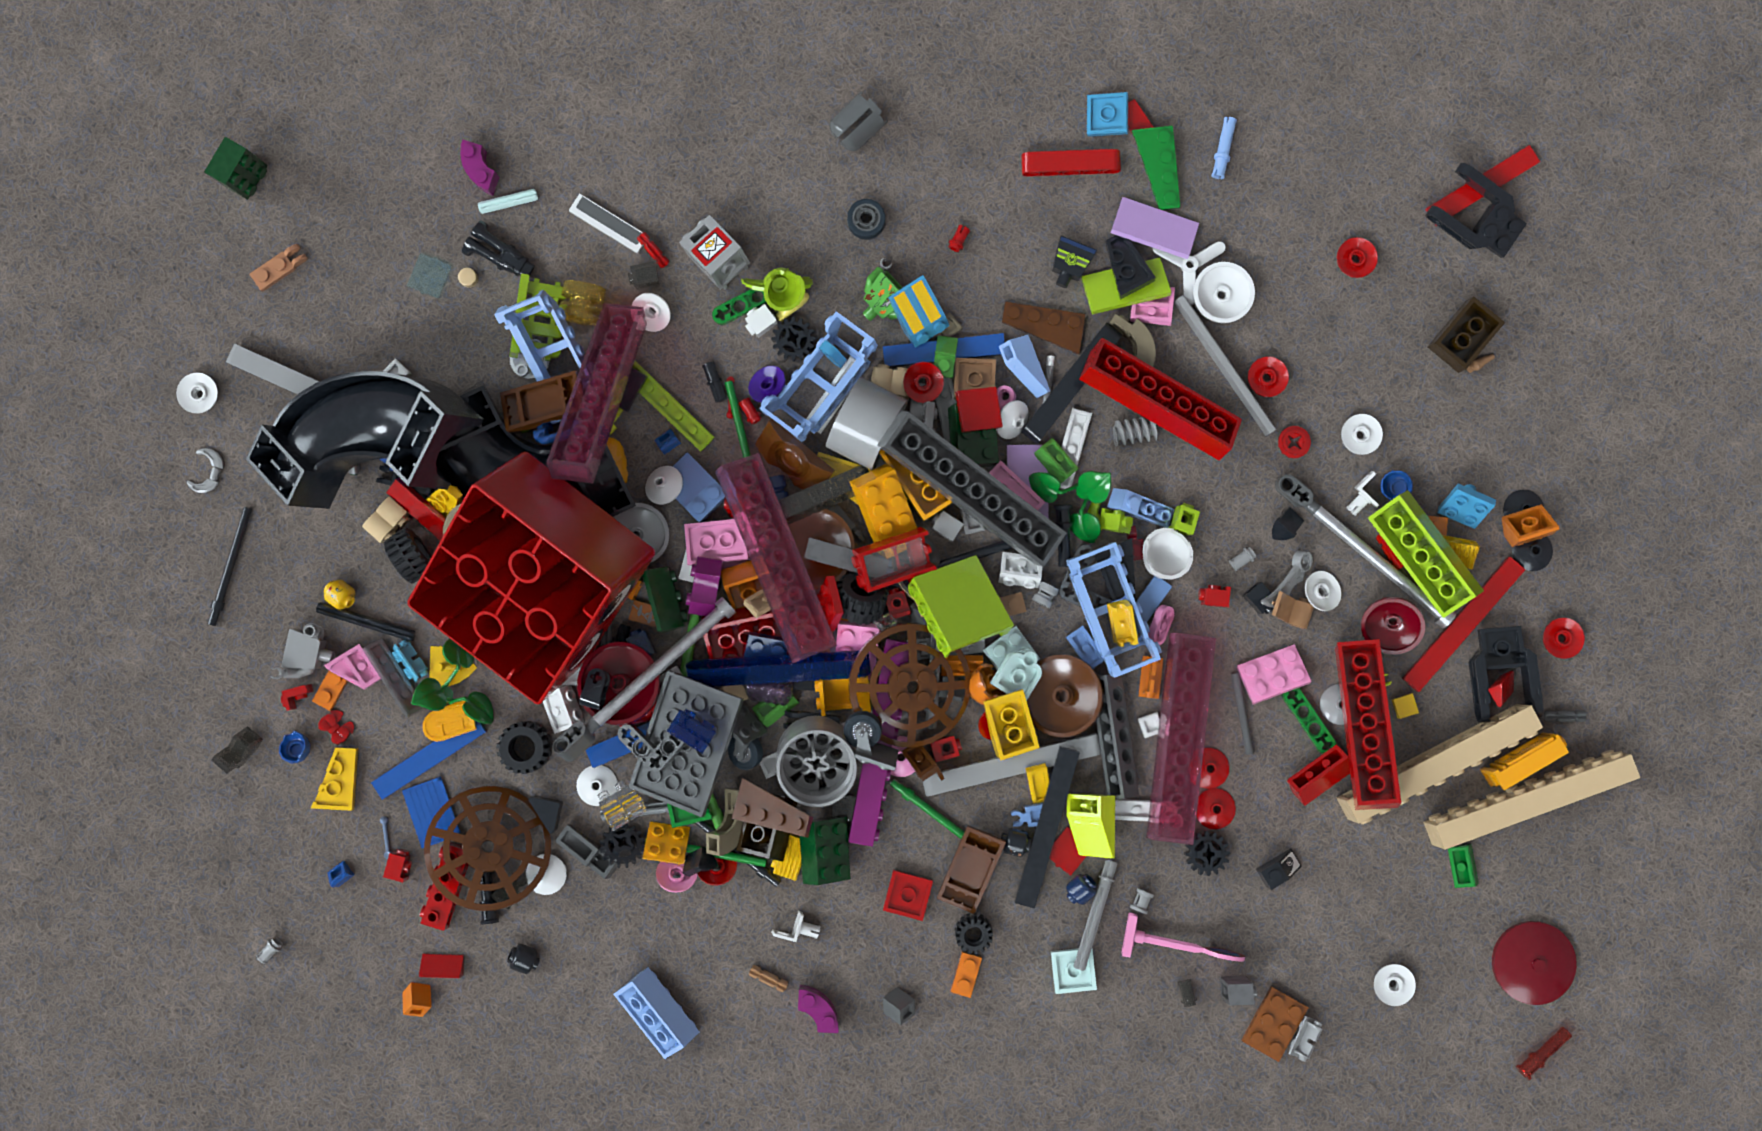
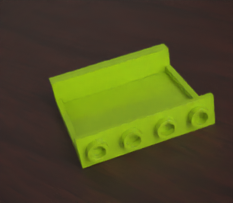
M976 555L913 577L908 585L910 596L917 603L920 615L924 617L929 632L933 634L936 640L937 648L943 653L945 658L954 650L996 634H1000V636L1006 635L1014 626Z

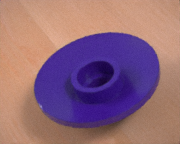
M766 366L758 370L749 383L748 390L750 396L762 403L766 396L775 395L777 397L785 386L786 378L784 372L776 366Z

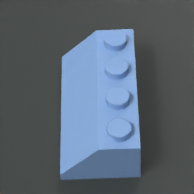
M649 967L614 993L617 1000L664 1059L684 1048L699 1033L695 1023L688 1018L682 1007L676 1003L669 990L661 984L656 974Z

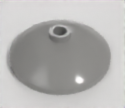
M635 503V507L613 518L630 531L637 532L638 537L654 548L655 556L651 561L653 562L663 554L668 545V524L664 516L656 508L643 503Z

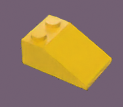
M1023 689L983 701L995 755L1000 761L1040 748Z

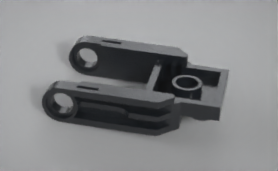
M1460 163L1455 173L1466 180L1465 183L1491 201L1492 204L1488 206L1473 231L1437 206H1431L1425 216L1468 249L1486 247L1500 258H1504L1527 223L1514 214L1513 196L1472 166Z
M1521 626L1477 630L1480 650L1468 662L1477 722L1491 721L1489 709L1491 700L1490 692L1488 691L1487 670L1518 667L1521 668L1525 705H1532L1537 717L1541 718L1544 713L1537 655L1524 647Z

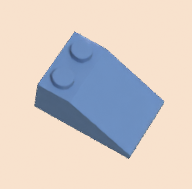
M687 452L673 466L681 473L683 478L682 490L676 500L701 523L724 502L725 497H728V493Z

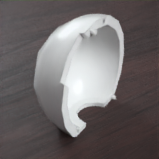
M1172 528L1154 530L1147 536L1143 545L1145 567L1150 574L1158 579L1172 580L1182 577L1189 571L1193 562V549L1190 542Z

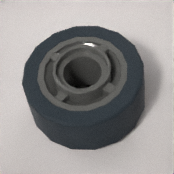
M861 199L851 205L848 211L847 223L849 230L854 236L870 240L882 233L885 227L886 216L884 209L878 202L872 199ZM864 215H869L872 220L869 223H863L861 218Z

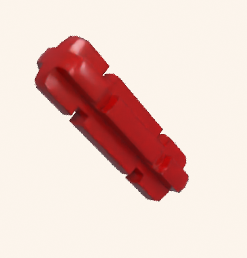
M643 232L637 237V240L641 245L645 246L644 248L650 256L657 260L656 263L660 268H664L669 264L667 257L662 255V251L653 241H650L647 233Z
M1380 534L1377 535L1376 540L1379 544H1382L1381 548L1388 560L1392 561L1391 565L1397 570L1404 567Z

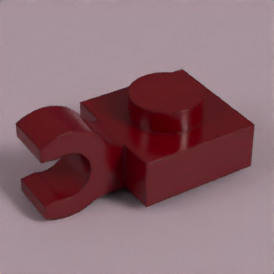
M1132 526L1130 534L1126 535L1127 539L1132 538L1133 560H1142L1144 542L1143 539H1137L1136 526Z

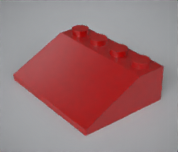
M783 604L778 605L758 618L746 607L735 609L736 613L729 619L725 616L703 635L715 681L751 674L740 671L749 632L778 636L790 640ZM787 651L784 666L794 665L793 652Z

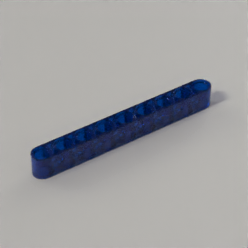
M860 650L694 660L688 662L685 667L687 677L712 687L816 681L820 679H849L852 664ZM869 653L860 666L857 678L866 677L871 673Z

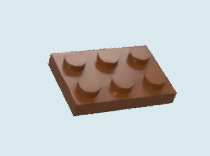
M1270 986L1241 1041L1279 1062L1308 1007Z

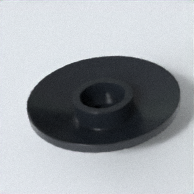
M1518 490L1511 493L1505 500L1503 513L1506 516L1522 511L1524 506L1531 508L1541 504L1544 507L1536 493L1529 490Z
M1547 536L1512 547L1513 559L1527 571H1538L1545 568L1553 555V547ZM1533 547L1538 549L1537 554L1532 552Z

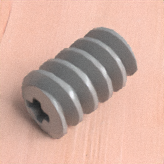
M1140 417L1139 422L1136 418H1132L1131 423L1127 419L1123 420V424L1119 420L1115 421L1113 427L1115 446H1118L1119 440L1122 441L1123 445H1126L1127 439L1130 440L1131 444H1134L1135 438L1138 439L1139 443H1142L1143 437H1146L1147 441L1150 442L1151 436H1154L1157 441L1156 424L1148 419L1146 421L1144 417Z

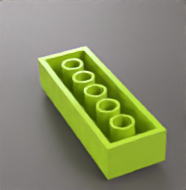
M1408 490L1368 517L1442 618H1445L1484 591Z

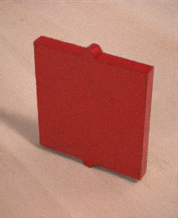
M1066 827L1055 840L1049 859L1055 863L1056 867H1060L1071 876L1087 856L1078 854L1072 831Z

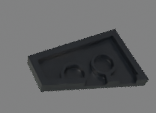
M1115 235L1106 240V247L1120 300L1155 281V275L1130 239Z
M1132 538L1117 543V545L1120 544L1124 552V556L1121 557L1122 562L1120 563H1124L1127 569V582H1131L1135 590ZM1110 549L1094 555L1097 563L1110 558ZM1109 565L1101 568V573L1112 600L1115 601L1124 597V591L1115 567Z

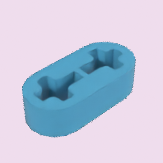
M824 340L820 345L819 350L837 367L842 368L847 362V359L828 341Z

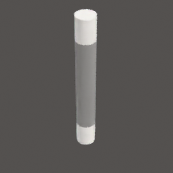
M1047 356L1045 379L1048 382L1050 392L1043 395L1042 404L1052 393L1055 356Z

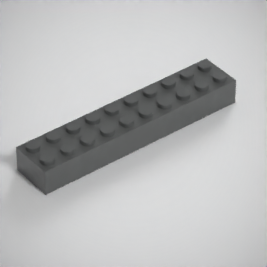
M900 411L877 444L878 447L1033 564L1044 567L1067 534L910 412Z

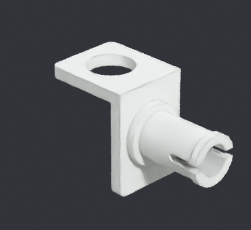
M1370 471L1354 487L1359 495L1346 507L1354 516L1368 503L1374 507L1379 506L1362 489L1376 475L1374 471Z
M798 911L792 934L772 929L771 933L775 937L796 942L800 934L817 939L819 935L817 932H820V926L803 922L804 914L802 911Z

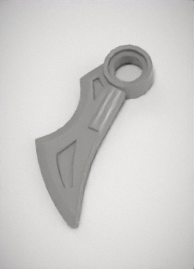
M1296 551L1292 558L1293 568L1282 583L1269 596L1261 600V603L1267 607L1274 608L1272 601H1276L1279 591L1290 596L1294 586L1303 581L1305 573L1311 568L1313 563L1312 554L1307 551Z

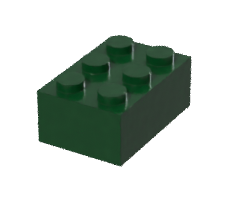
M224 137L204 173L227 189L248 200L249 197L255 194L256 185L259 180L265 177L268 165L248 149Z
M957 403L948 407L950 444L980 467H992L998 464L996 429L962 433Z
M831 816L813 819L808 838L800 836L803 884L823 885L850 880L847 818Z

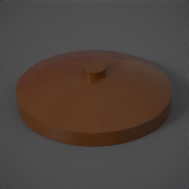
M806 508L790 515L779 527L773 545L774 559L781 574L794 585L808 590H820L826 576H834L836 583H838L839 579L843 575H847L849 570L806 559L804 554L809 538L848 549H856L855 539L848 524L836 513L823 508Z
M1053 655L1036 663L1041 667L1042 675L1027 699L1033 725L1040 731L1055 737L1075 736L1089 729L1099 717L1104 702L1102 682L1093 667L1084 660L1071 655Z

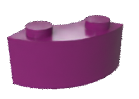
M462 139L460 156L465 172L482 191L493 196L499 176L494 170L488 168L486 162L487 151L482 145Z
M697 557L696 565L692 564L690 576L694 577L692 592L687 593L686 605H689V614L707 616L715 609L714 603H716L722 560Z
M800 985L798 1011L806 1012L814 1019L818 1032L839 1033L838 1015L829 998L813 987Z

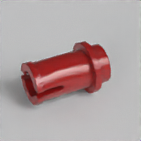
M958 225L952 240H949L948 247L952 251L959 252L963 250V243L968 233H970V229L966 226L962 229L963 225Z
M746 398L738 404L747 416L748 423L750 422L754 425L762 419L761 412L756 410L750 398Z

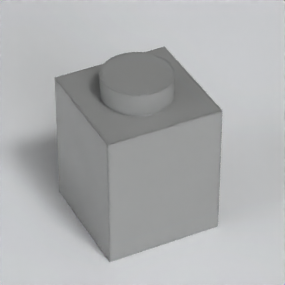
M944 511L941 515L937 513L931 521V524L934 525L932 530L953 542L963 526L962 522Z

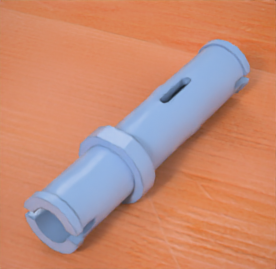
M1224 117L1218 150L1214 154L1215 164L1211 176L1215 179L1225 178L1227 162L1230 161L1229 152L1237 119L1229 117V120L1228 117Z

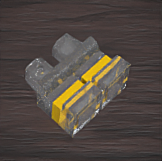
M624 780L616 783L614 787L617 792L611 796L607 790L597 795L601 811L612 831L629 822L627 815L630 820H633L647 812L640 795L638 796L635 790L628 788L629 785Z

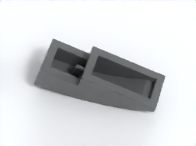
M567 825L555 840L556 843L582 864L589 866L604 879H609L617 869V863L610 866V859L604 861L603 855L605 853L600 852V845L570 825Z

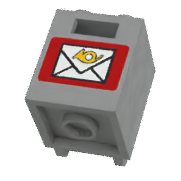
M710 215L700 220L697 226L691 232L686 233L679 242L689 258L720 290L722 288L724 290L727 289V284L743 269L745 271L749 269L747 265L750 262L742 248Z

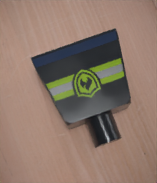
M1061 235L1052 268L1053 272L1059 274L1056 285L1067 288L1071 279L1079 281L1096 254L1097 249Z

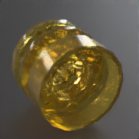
M565 280L561 295L570 299V301L560 302V307L564 308L563 310L566 314L565 320L579 325H600L601 318L595 315H601L602 310L595 307L594 304L604 303L606 289L587 282Z

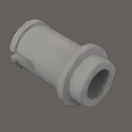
M1250 547L1244 548L1243 552L1230 559L1229 563L1235 571H1238L1248 562H1254L1256 554Z
M277 937L268 939L267 945L256 955L257 960L267 964L276 952L282 950V941Z

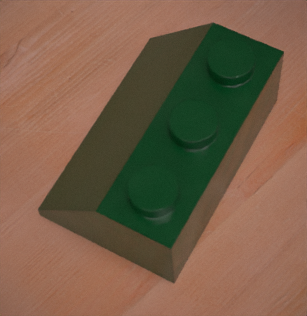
M670 567L645 570L643 578L657 631L665 633L686 627L685 622L688 621L685 609L681 610L679 603L683 602L680 590L676 591L674 583L677 582L675 571H671Z

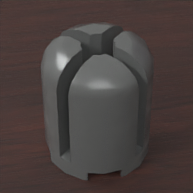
M862 91L829 124L832 135L837 139L865 112L868 114L840 142L849 151L859 150L876 132L888 123V120L884 122L880 114L882 111L871 98L867 101L861 96Z

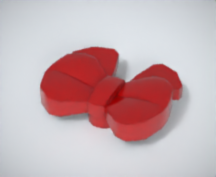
M339 710L331 711V714L322 717L318 723L319 729L321 731H328L331 734V741L337 745L345 742L350 733L353 734L354 725L351 721L339 726L338 723L343 717V712Z

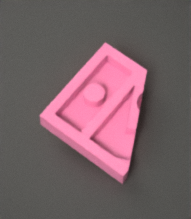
M1175 287L1170 288L1171 296L1132 305L1130 322L1138 319L1142 323L1171 326Z
M360 644L324 665L327 670L363 690L381 680Z

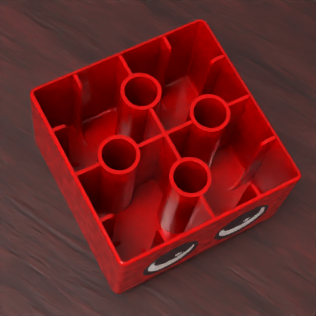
M522 452L471 485L407 603L412 610L535 704H541L571 677L594 651L655 556V550L530 453Z

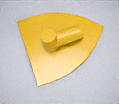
M430 646L429 678L436 679L442 686L453 673L456 665L450 664L444 658L442 653L443 647ZM474 663L469 668L461 666L448 686L460 683L469 677L477 669Z

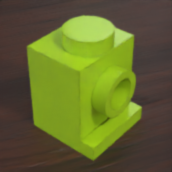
M1186 503L1176 506L1169 528L1184 536L1193 535L1200 511L1195 510L1194 506ZM1182 516L1185 517L1184 523L1181 522Z
M1102 508L1100 516L1101 529L1130 534L1133 518L1125 516L1123 511H1112Z

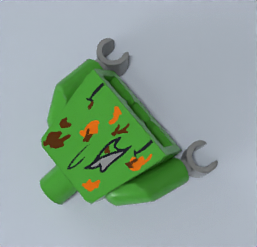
M886 258L881 259L880 267H876L866 280L865 296L863 299L869 306L863 312V315L870 321L877 315L882 319H897L888 297L903 287L889 273L892 263L888 267L883 266Z

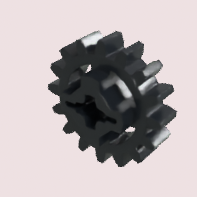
M792 317L791 322L784 318L785 324L777 323L779 330L773 329V333L776 335V337L771 338L772 342H776L773 345V349H779L777 355L781 356L784 354V360L786 361L789 357L792 358L793 362H795L796 357H799L802 361V355L810 354L808 349H814V345L811 342H815L816 338L810 336L814 333V330H808L810 324L806 323L803 325L802 318L798 322L795 321L794 317ZM793 327H799V328H801L802 330H801V331H797V330L793 329ZM786 330L785 337L780 340L782 332ZM790 332L792 333V335H794L795 338H797V347L795 346V344H793L792 341H790ZM807 339L805 347L801 349L802 341ZM789 347L794 349L795 352L786 351L784 348Z
M617 823L616 829L610 826L609 833L604 832V839L600 840V845L602 846L600 852L605 853L603 855L604 861L610 859L609 865L612 866L614 863H617V868H620L621 864L628 868L629 862L635 865L636 858L641 859V852H644L645 846L642 844L645 843V839L640 838L642 832H635L636 826L634 825L628 828V823H625L624 827ZM632 839L635 840L637 845L636 847H634V844L631 843ZM609 844L614 848L612 853L609 850Z
M1204 830L1203 835L1196 832V839L1189 838L1192 842L1191 845L1185 844L1189 851L1184 852L1185 856H1189L1186 863H1193L1191 869L1195 871L1198 868L1199 875H1202L1204 871L1207 876L1211 875V871L1217 875L1218 868L1225 869L1222 865L1223 862L1229 863V860L1225 858L1226 855L1230 854L1229 851L1225 850L1229 845L1226 842L1221 843L1224 838L1222 836L1216 838L1217 833L1212 832L1211 835H1209L1207 830ZM1211 840L1217 843L1219 849L1212 846ZM1201 842V845L1195 849L1197 844ZM1207 849L1211 851V854H1208V858L1203 855ZM1195 858H1200L1202 860L1203 866L1199 865L1196 862Z

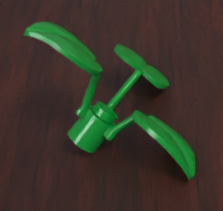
M1044 472L1030 474L1029 482L1032 490L1046 503L1054 502L1058 498V494H1064L1076 489L1078 497L1084 499V502L1080 508V514L1073 513L1071 515L1073 525L1070 529L1082 541L1095 543L1101 533V524L1095 515L1091 513L1084 514V509L1089 500L1093 503H1102L1107 499L1111 490V472H1084L1080 475L1078 483L1063 490H1059L1061 483L1052 474Z
M448 639L443 645L442 653L447 662L456 665L455 670L442 686L434 678L423 679L414 691L411 704L432 711H440L447 703L452 705L455 702L465 701L462 708L469 718L483 724L493 723L492 703L485 694L474 691L469 694L468 698L464 696L453 699V691L447 686L461 666L469 668L473 664L474 657L453 640Z

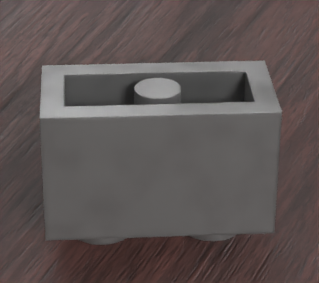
M1246 976L1220 977L1221 998L1229 1006L1254 1005V998H1257V988Z

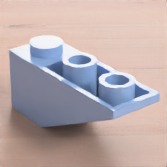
M1029 335L1010 339L999 346L1006 366L1036 398L1050 392L1048 382L1045 379Z
M1113 488L1107 508L1123 511L1126 515L1165 528H1169L1174 509L1132 491Z

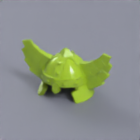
M789 268L773 269L766 275L764 280L741 279L742 284L746 285V287L752 288V290L763 291L765 301L771 308L783 312L798 306L804 298L805 289L811 288V285H813V279L796 275Z

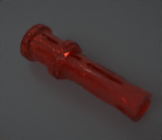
M1561 1027L1535 1053L1530 1052L1528 1058L1521 1065L1517 1064L1515 1066L1523 1077L1530 1081L1532 1079L1531 1076L1537 1070L1545 1067L1547 1059L1572 1038L1571 1033L1564 1027Z

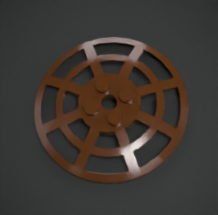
M898 624L875 634L858 652L849 674V699L854 713L861 711L857 700V692H869L872 705L878 713L877 718L881 724L886 721L896 728L908 730L907 742L890 739L881 734L879 740L897 747L912 748L924 746L945 736L961 719L970 697V670L961 649L954 651L962 663L965 680L954 681L952 669L943 653L930 646L916 642V631L930 633L927 625ZM907 631L908 644L896 646L886 653L876 646L877 643L892 634ZM908 650L909 662L897 666L890 659L892 656ZM917 650L928 652L935 658L928 666L917 662ZM870 651L879 661L872 671L869 684L857 683L860 666ZM940 664L943 665L947 673L948 682H937L933 672ZM883 665H885L891 671L887 684H876L878 674ZM911 681L917 683V689L914 692H908L907 685ZM965 689L962 706L952 721L945 712L952 702L954 690ZM948 690L946 701L940 709L933 700L936 697L937 691ZM876 692H887L892 701L884 711L878 702ZM900 708L908 712V724L898 722L890 716ZM928 708L934 714L932 718L917 723L918 711ZM938 720L946 726L943 731L931 738L915 741L916 730L928 727ZM862 723V726L866 727L868 731L870 728L869 725Z
M498 786L472 788L451 798L439 809L432 819L424 842L426 868L436 888L456 905L476 911L504 909L526 898L544 877L551 856L550 833L528 798L516 791ZM481 792L502 793L498 804L484 803L472 807L467 799V796ZM513 796L525 803L534 812L536 818L525 822L518 813L506 807L509 797ZM459 801L464 811L452 821L447 830L435 828L444 812ZM496 810L492 821L481 823L475 812ZM503 813L513 817L519 826L508 831L500 824ZM465 817H468L473 827L468 830L466 835L455 833L454 829ZM539 825L543 829L545 839L543 859L531 855L532 838L530 829ZM524 833L526 840L525 853L513 849L512 838ZM432 836L444 839L443 855L446 864L435 871L430 855ZM450 840L462 843L463 855L454 860L450 858ZM484 842H492L494 849L491 852H484L482 850ZM510 858L522 861L519 868L508 877L504 866ZM467 862L475 869L472 881L463 877L456 868ZM528 863L540 867L534 880L522 892L517 894L512 883L522 875ZM496 871L501 881L494 884H480L483 872ZM450 872L458 882L469 887L466 900L451 893L440 882L439 878ZM504 887L510 898L493 904L474 903L478 890L493 891Z

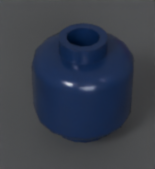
M1078 874L1066 885L1067 898L1074 904L1077 902L1084 905L1096 895L1097 884L1088 874Z

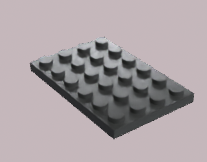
M667 670L646 737L657 747L676 724L683 722L692 725L694 735L662 771L652 772L638 759L628 788L699 817H705L744 698ZM680 728L681 734L674 738L678 740L679 737L686 735V728ZM668 741L665 748L667 752L672 753L675 746L671 741ZM644 742L640 751L642 754L647 751V745ZM662 755L660 758L654 759V766H660L658 762L665 756Z

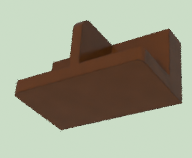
M923 746L907 747L901 751L922 781H925L935 773L941 781L945 779L938 765Z

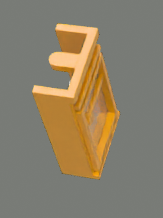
M1543 732L1541 735L1536 736L1495 760V763H1490L1489 768L1483 767L1480 771L1490 787L1500 785L1503 790H1506L1568 754L1567 743L1558 734Z

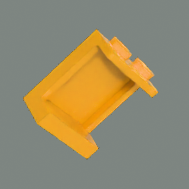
M868 668L859 669L857 683L869 684ZM851 669L818 672V680H814L815 692L820 694V697H816L817 710H821L822 716H826V711L852 709L848 689ZM857 692V700L862 711L871 712L869 692Z

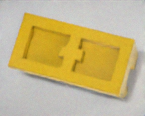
M1127 599L1108 603L1107 610L1113 643H1117L1120 647H1124V643L1127 642L1131 645L1139 644L1132 605Z

